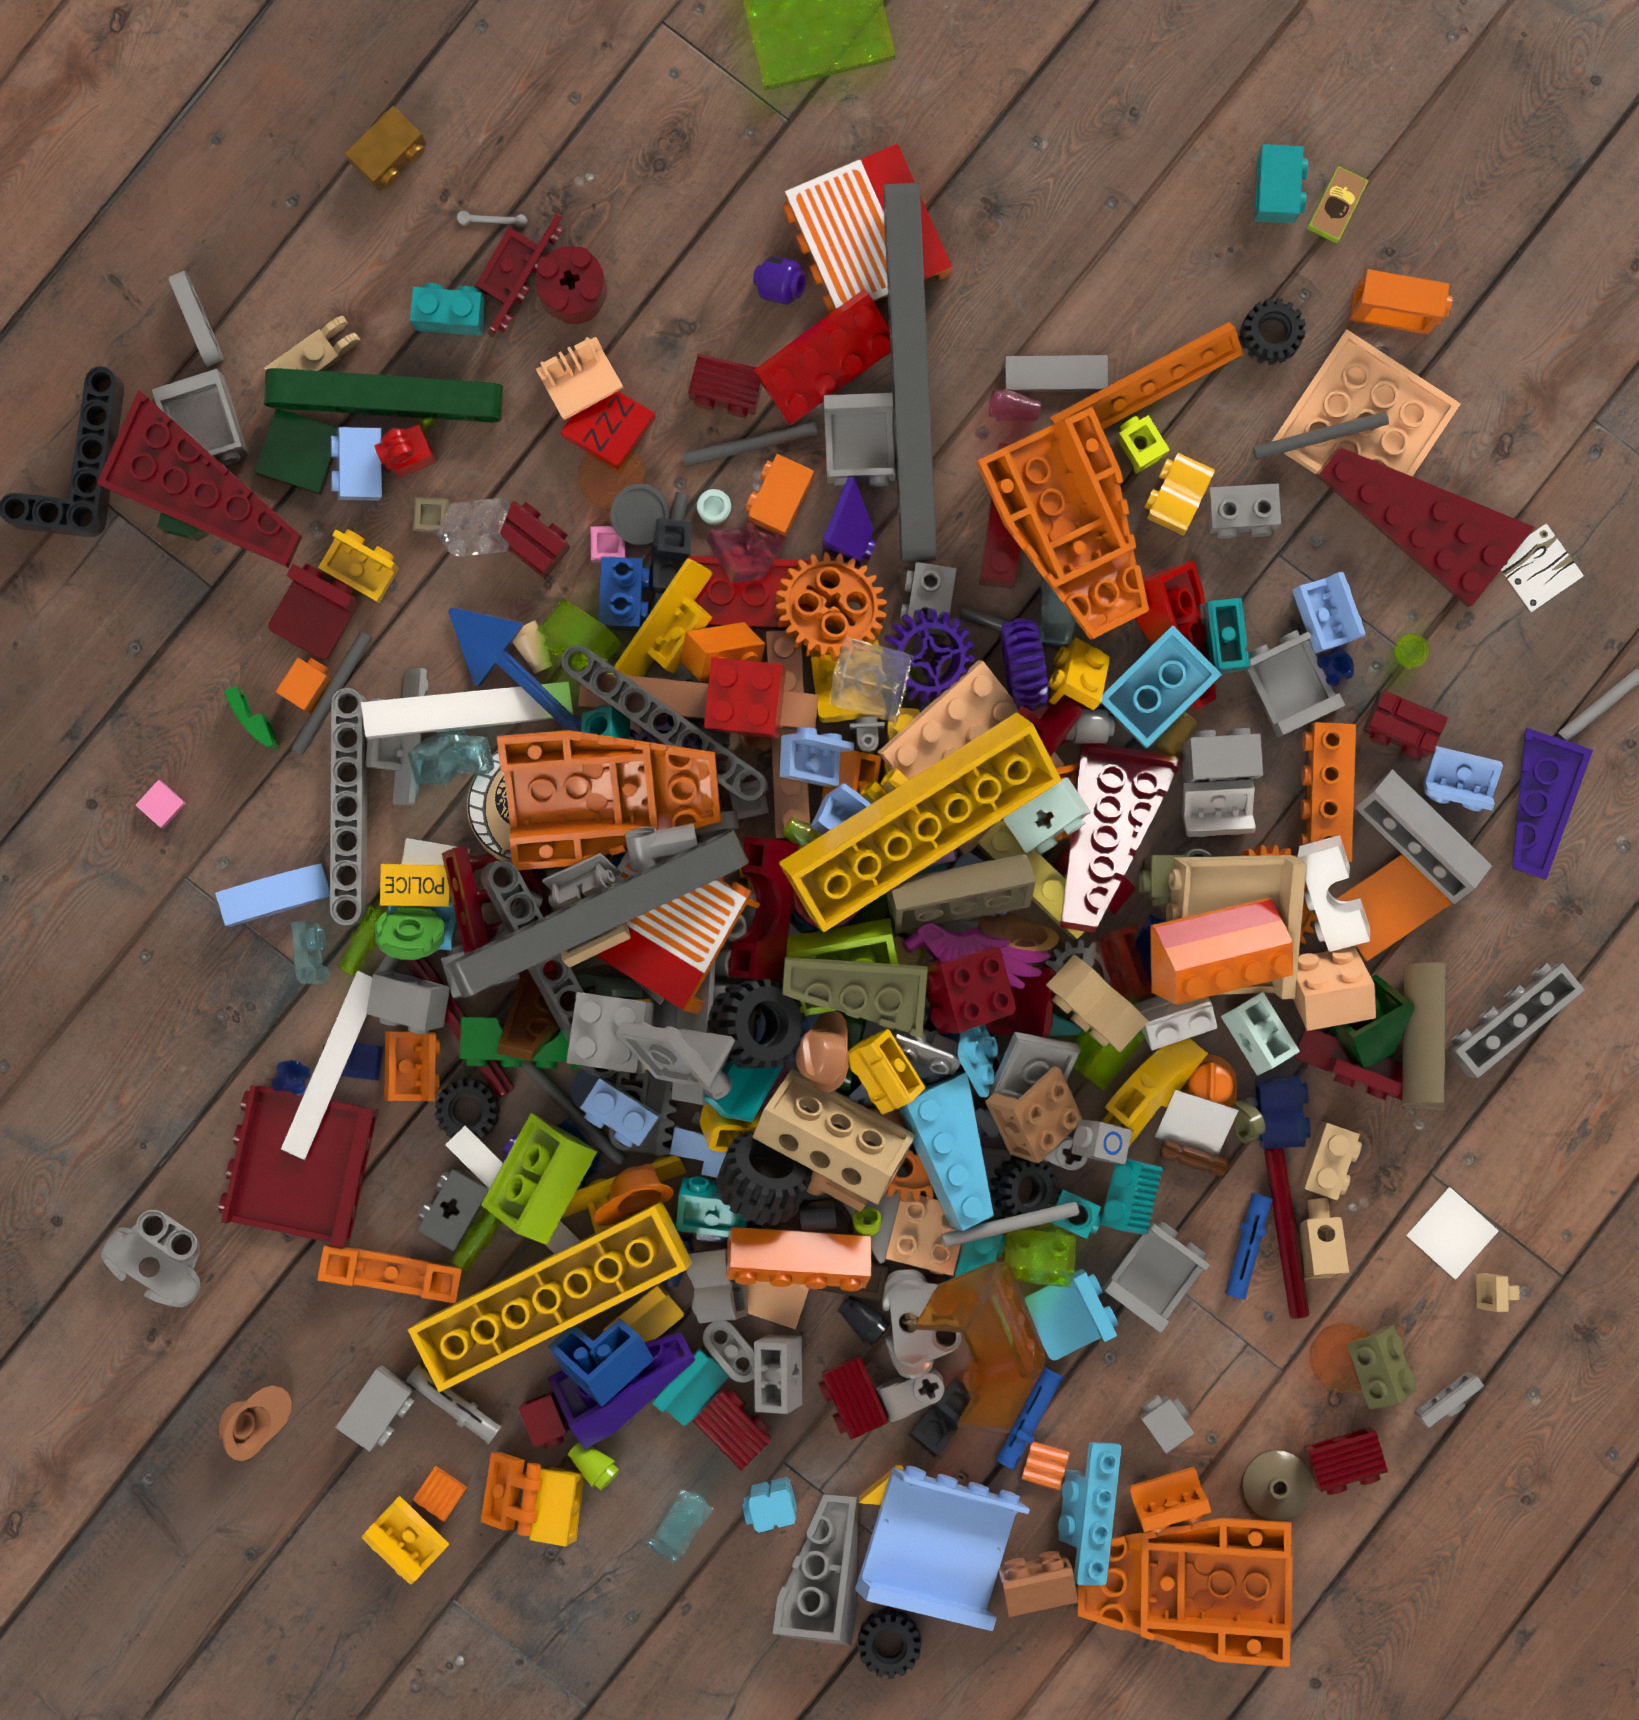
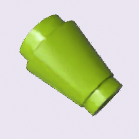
M578 1442L568 1453V1456L592 1488L596 1486L600 1491L604 1490L620 1471L614 1465L616 1463L615 1460L592 1446L584 1450L581 1443Z

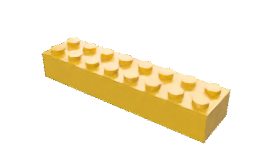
M1016 712L780 861L779 864L810 918L824 933L1057 785L1062 779L1033 723Z
M661 1200L417 1322L408 1329V1332L438 1392H441L687 1270L693 1262Z

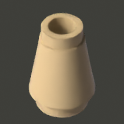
M536 621L524 625L512 643L535 674L552 666L543 628H539Z

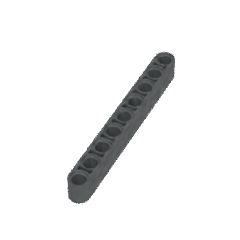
M728 830L451 961L446 966L462 997H468L745 866L749 861L734 830Z

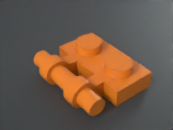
M491 1452L480 1522L501 1530H514L515 1521L517 1520V1534L530 1536L532 1523L536 1522L538 1513L535 1509L537 1491H541L543 1479L539 1478L541 1464L527 1463L526 1475H524L525 1460L503 1452ZM520 1488L523 1489L521 1506L518 1505Z

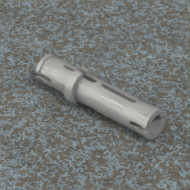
M420 1364L416 1366L405 1382L458 1421L456 1424L459 1427H467L488 1445L502 1427L477 1409L479 1405L475 1402L470 1404L450 1388L438 1392L429 1372L422 1368Z

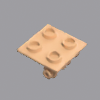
M596 336L592 339L586 337V340L574 346L576 350L572 351L571 347H568L569 353L563 356L560 351L558 353L559 359L555 356L546 362L542 361L540 362L541 366L536 368L563 420L624 388Z
M908 1193L905 1201H900L885 1259L927 1269L936 1275H954L961 1244L944 1248L941 1234L955 1231L956 1229L950 1228L938 1200L920 1196L919 1201H913L911 1193Z
M756 1281L754 1284L744 1285L748 1301V1314L796 1330L809 1291L805 1284L775 1287L770 1282Z

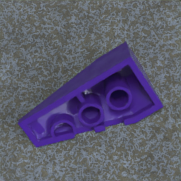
M681 1333L644 1342L654 1360L603 1407L562 1370L547 1378L571 1430L584 1450L620 1429L695 1361Z

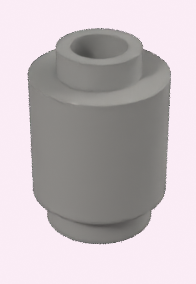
M1082 709L1083 714L1064 738V740H1071L1073 744L1107 743L1108 737L1114 735V717L1108 715L1107 709H1095L1094 711L1092 709Z

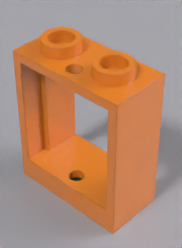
M1367 269L1354 287L1348 321L1429 335L1437 325L1441 324L1444 316L1448 317L1453 300V297L1448 295L1450 284Z

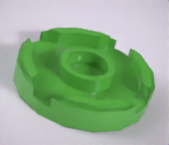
M399 906L396 907L395 912L388 914L387 911L383 913L375 923V942L379 949L388 956L397 959L416 960L427 957L439 950L444 942V921L442 918L437 917L434 910L428 907Z

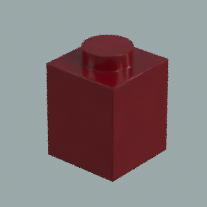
M553 1391L521 1404L518 1409L534 1447L543 1444L545 1449L564 1441L563 1435L568 1433L570 1427Z

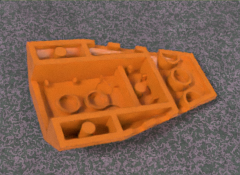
M1093 407L975 461L1004 526L1090 640L1149 611L1140 565H1136L1133 550L1136 548L1134 534L1130 535L1126 516L1129 514L1127 499L1123 500L1120 483H1123L1121 470Z
M571 730L497 736L501 772H504L511 827L509 834L511 860L518 870L573 866L599 853L603 856L608 854L613 856L626 852L625 834L641 827H654L657 830L694 824V828L697 829L721 821L715 752Z
M1216 1518L1169 1527L1167 1530L1158 1533L1148 1531L1114 1537L1111 1539L1107 1583L1105 1585H1078L1079 1617L1122 1631L1127 1630L1152 1641L1155 1639L1186 1652L1191 1651L1204 1655L1207 1659L1216 1662L1290 1667L1293 1604L1292 1522Z

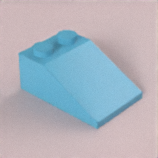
M1172 626L1103 694L1100 704L1146 749L1222 674Z

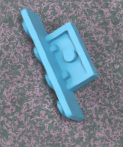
M1090 1442L1085 1473L1078 1470H1066L1065 1482L1062 1486L1063 1502L1061 1517L1058 1521V1540L1077 1548L1074 1580L1078 1585H1105L1107 1583L1121 1457V1445L1117 1443Z

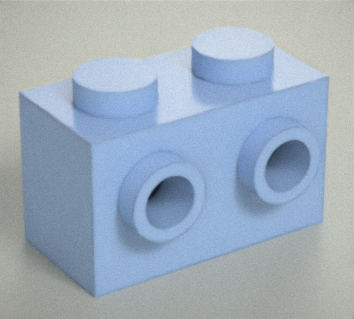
M339 427L337 436H331V457H337V471H331V491H337V500L379 501L381 499V461L374 445L380 443L381 428Z
M599 1078L580 1107L587 1112L584 1116L587 1121L598 1128H602L604 1124L616 1131L613 1137L629 1148L633 1144L641 1146L661 1117L659 1113L605 1078Z

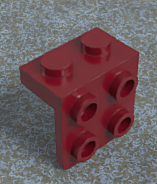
M306 563L303 568L292 564L286 574L292 580V583L271 618L268 628L271 632L322 660H326L330 657L360 603L351 596L353 589L335 580L333 585L321 579L323 573Z
M989 947L950 961L930 962L921 965L927 966L928 969L926 993L931 1005V1020L938 1033H961L1012 1015L1016 1011L1004 960L998 947Z
M1037 968L1042 971L1040 976H1016L1025 983L1023 989L1011 987L1016 1005L1015 1013L986 1023L987 1031L1008 1035L1018 1032L1048 1038L1053 1025L1052 999L1055 994L1046 984L1056 975V971L1048 968Z

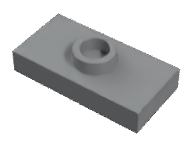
M1465 1372L1417 1408L1414 1414L1423 1425L1430 1428L1444 1416L1448 1415V1417H1451L1460 1412L1465 1407L1464 1401L1482 1389L1484 1385L1476 1375L1471 1372Z

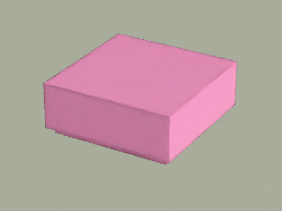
M613 526L590 527L591 562H601V557L626 558V541L616 533Z
M158 780L136 806L160 828L164 829L187 803L164 782Z

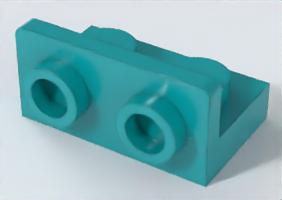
M699 1176L683 1178L678 1198L677 1231L729 1237L731 1227L747 1228V1221L742 1219V1215L732 1213L729 1210V1205L723 1204L721 1201L722 1195L717 1193L716 1186L718 1183L716 1181Z

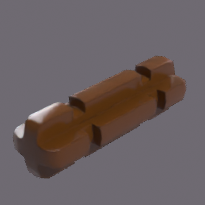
M1169 1140L1163 1142L1160 1150V1156L1173 1162L1176 1159L1178 1160L1177 1163L1202 1171L1207 1169L1209 1173L1218 1176H1224L1228 1167V1160L1217 1155L1212 1157L1210 1153L1185 1145L1180 1147L1178 1143Z

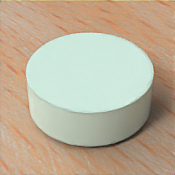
M711 489L705 491L697 502L698 514L707 524H722L731 514L729 497L721 490Z

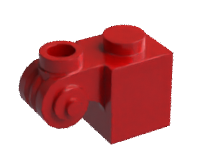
M419 424L406 430L393 428L380 439V443L374 445L382 465H385L387 471L394 470L399 478L437 463L426 435Z

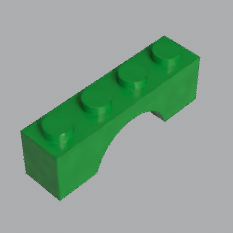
M460 1017L459 1059H466V1066H487V1060H501V1067H522V1061H529L497 1053L502 1034L497 1018ZM561 1029L532 1060L536 1061V1068H557V1062H567L569 1044ZM571 1064V1069H582L580 1065Z

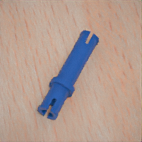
M1251 1193L1245 1221L1241 1222L1239 1226L1242 1232L1227 1289L1225 1290V1294L1245 1300L1247 1298L1246 1294L1255 1267L1262 1236L1266 1237L1267 1234L1265 1224L1273 1198ZM1258 1214L1257 1220H1256V1224H1255V1226H1254L1255 1218H1256V1215ZM1247 1250H1248L1247 1257H1246V1261H1245V1265H1244L1243 1272H1242V1276L1240 1277L1241 1270H1242L1243 1263H1244V1259H1245V1255H1246V1252H1247Z
M1043 1367V1371L1015 1424H1010L1008 1428L1010 1434L995 1458L996 1461L1014 1471L1028 1443H1033L1035 1439L1033 1434L1061 1380L1064 1378L1047 1367Z

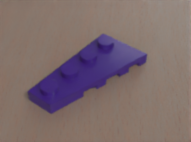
M1529 728L1525 729L1512 869L1543 880L1547 879L1593 750Z

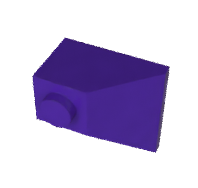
M848 476L823 537L822 552H828L829 555L836 558L841 553L844 561L849 562L854 558L855 565L861 567L863 559L870 561L877 541L872 540L873 527L855 478Z

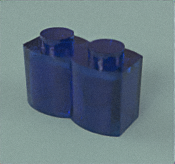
M1299 1076L1255 1078L1257 1110L1261 1113L1265 1122V1133L1259 1135L1260 1148L1305 1147L1306 1138L1311 1137L1310 1120L1308 1117L1304 1118L1303 1104H1308L1309 1100L1307 1084L1302 1083Z

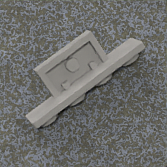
M414 668L405 670L402 698L419 697L427 694L428 680L426 678V669ZM379 698L371 699V701L386 700ZM421 733L367 740L365 767L395 771L393 805L410 806L415 804V798L419 792V783L417 781L418 764L422 758L420 746Z

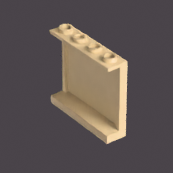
M1294 855L1174 858L1173 869H1170L1168 876L1169 887L1172 891L1171 903H1168L1166 907L1167 921L1269 898L1272 899L1293 941L1292 976L1221 994L1264 992L1275 993L1281 999H1295L1306 863Z

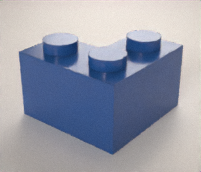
M621 1318L615 1321L594 1341L574 1325L564 1331L547 1347L562 1371L601 1407L654 1360L641 1336Z

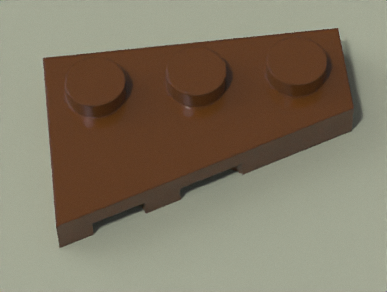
M526 969L521 973L499 1040L497 1053L532 1061L559 1029V1026L532 975ZM543 972L548 980L555 976V974ZM582 989L584 993L589 992V989ZM569 991L564 992L560 997L561 1007L567 1010L573 1003V996Z

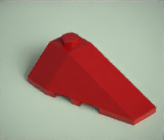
M1194 560L1142 577L1149 611L1136 617L1135 620L1151 645L1169 628L1174 626L1209 661V656L1205 653L1204 636H1206L1205 624H1202L1200 605L1205 604L1204 591ZM1215 683L1190 705L1193 710L1200 709L1216 699Z

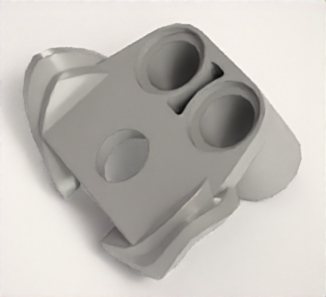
M158 1210L143 1212L139 1216L137 1224L132 1228H117L109 1236L101 1249L100 1255L103 1263L118 1280L123 1281L126 1278V1274L151 1289L147 1290L144 1294V1297L170 1307H185L192 1303L199 1293L200 1279L194 1271L201 1249L199 1239L190 1230ZM152 1219H160L163 1222L162 1231L155 1236L147 1235L145 1231L147 1223ZM180 1238H190L192 1241L191 1250L184 1255L176 1254L174 1251L175 1243ZM146 1258H155L160 1264L159 1272L153 1277H145L140 1272V1264Z
M898 1270L888 1275L884 1285L882 1311L890 1310L893 1337H885L886 1346L892 1363L901 1376L909 1379L920 1378L930 1372L936 1358L953 1352L958 1348L962 1340L963 1328L958 1291L951 1289L945 1283H929L923 1274L916 1270ZM937 1292H947L952 1297L953 1302L949 1308L940 1309L934 1304L933 1297ZM908 1312L915 1314L919 1319L918 1329L911 1333L902 1330L899 1324L900 1317ZM944 1326L952 1328L956 1334L955 1341L949 1344L941 1342L938 1339L937 1330Z

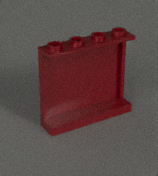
M251 1085L250 1091L246 1090L244 1092L241 1102V1111H245L242 1125L238 1124L234 1134L233 1144L238 1145L235 1159L231 1158L227 1166L226 1179H230L228 1192L222 1194L218 1211L223 1214L221 1223L234 1222L330 1242L331 1246L341 1248L349 1246L379 1110L330 1100L307 1156L303 1160L281 1148L304 1094L263 1085Z

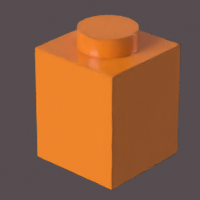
M310 657L307 663L297 658L275 692L311 714L332 679L325 675L328 668Z

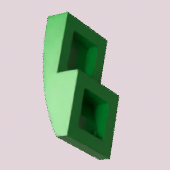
M237 686L224 690L223 692L230 707L245 729L265 747L273 751L280 749L269 717L262 713L253 716L244 690Z

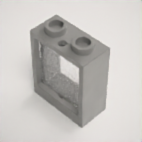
M218 369L152 389L156 405L222 465L238 462L241 459V455L248 454L225 377Z

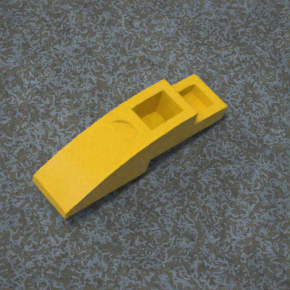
M1191 1038L1159 1048L1129 1077L1108 1102L1105 1108L1109 1112L1102 1122L1132 1130L1130 1147L1159 1107H1168L1175 1090H1181L1208 1052Z

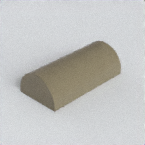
M1020 854L910 877L886 893L894 935L915 931L929 922L939 926L1030 907L1036 881L1026 854Z
M1446 963L1409 964L1404 966L1403 996L1414 1005L1415 1010L1403 1033L1402 1106L1425 1110H1446Z

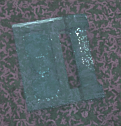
M291 922L297 980L302 984L313 983L321 985L326 983L330 973L327 967L322 965L321 950L325 949L326 946L324 930L319 929V924L315 922Z

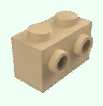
M1319 1121L1297 1186L1338 1201L1339 1195L1346 1193L1350 1183V1175H1347L1351 1161L1356 1162L1362 1146V1143L1358 1142L1360 1134Z

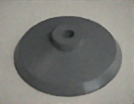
M642 483L632 484L622 489L615 497L611 507V522L614 530L624 541L634 545L652 543L656 520L658 518L669 519L670 516L669 506L663 494L655 487Z

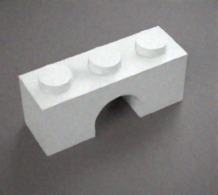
M1340 835L1299 846L1298 859L1306 863L1305 881L1308 890L1304 891L1308 909L1316 911L1318 922H1315V929L1319 941L1326 942L1329 952L1370 942L1371 929L1361 899L1346 902L1339 901L1328 890L1333 883L1349 878L1350 865Z

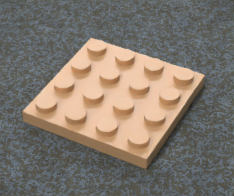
M1346 329L1272 441L1386 411L1389 425L1284 452V454L1316 474L1337 448L1342 447L1413 477L1460 406V403Z
M978 660L969 668L968 673L962 674L958 682H954L951 688L946 689L940 697H937L878 751L879 755L892 770L898 768L907 779L920 774L1018 711L1013 698L983 661ZM1054 752L1050 758L1055 768H1060L1064 763ZM994 825L956 849L961 855L966 856L978 845L977 842Z

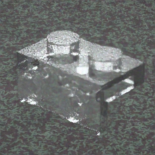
M503 497L450 503L436 536L454 556L463 557L467 555L507 552L509 543L502 537L500 531L510 505Z

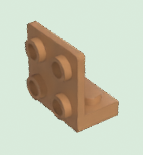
M1052 1067L1018 1100L1014 1097L994 1093L985 1101L1010 1155L1038 1164L1077 1127L1078 1119L1083 1120L1063 1073L1058 1067Z

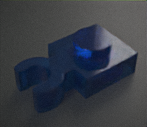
M355 1043L343 1069L342 1076L379 1081L384 1046Z

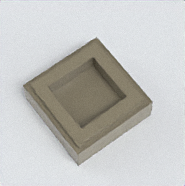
M415 497L413 532L449 535L450 500Z

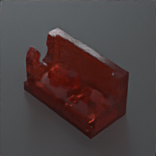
M1137 925L1112 931L1096 939L1113 989L1128 1001L1153 994L1152 985L1150 986L1132 936L1135 932L1139 931Z

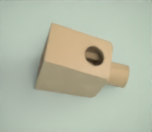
M1328 1198L1307 1200L1309 1219L1299 1223L1304 1280L1338 1278L1348 1274L1349 1266L1341 1217L1330 1218ZM1318 1230L1324 1232L1326 1236L1325 1242L1319 1239Z

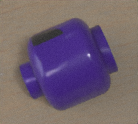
M770 256L765 259L762 265L756 267L753 283L757 286L759 296L762 299L789 305L796 298L799 299L802 296L806 285V274L802 271L798 262Z

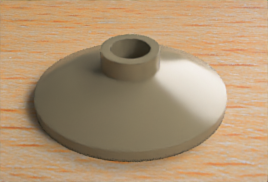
M1270 1450L1259 1454L1248 1464L1243 1475L1242 1490L1246 1502L1255 1513L1269 1520L1282 1521L1296 1516L1306 1507L1311 1497L1312 1480L1306 1465L1297 1456L1282 1450ZM1284 1482L1285 1490L1279 1494L1275 1493L1273 1490L1275 1483Z

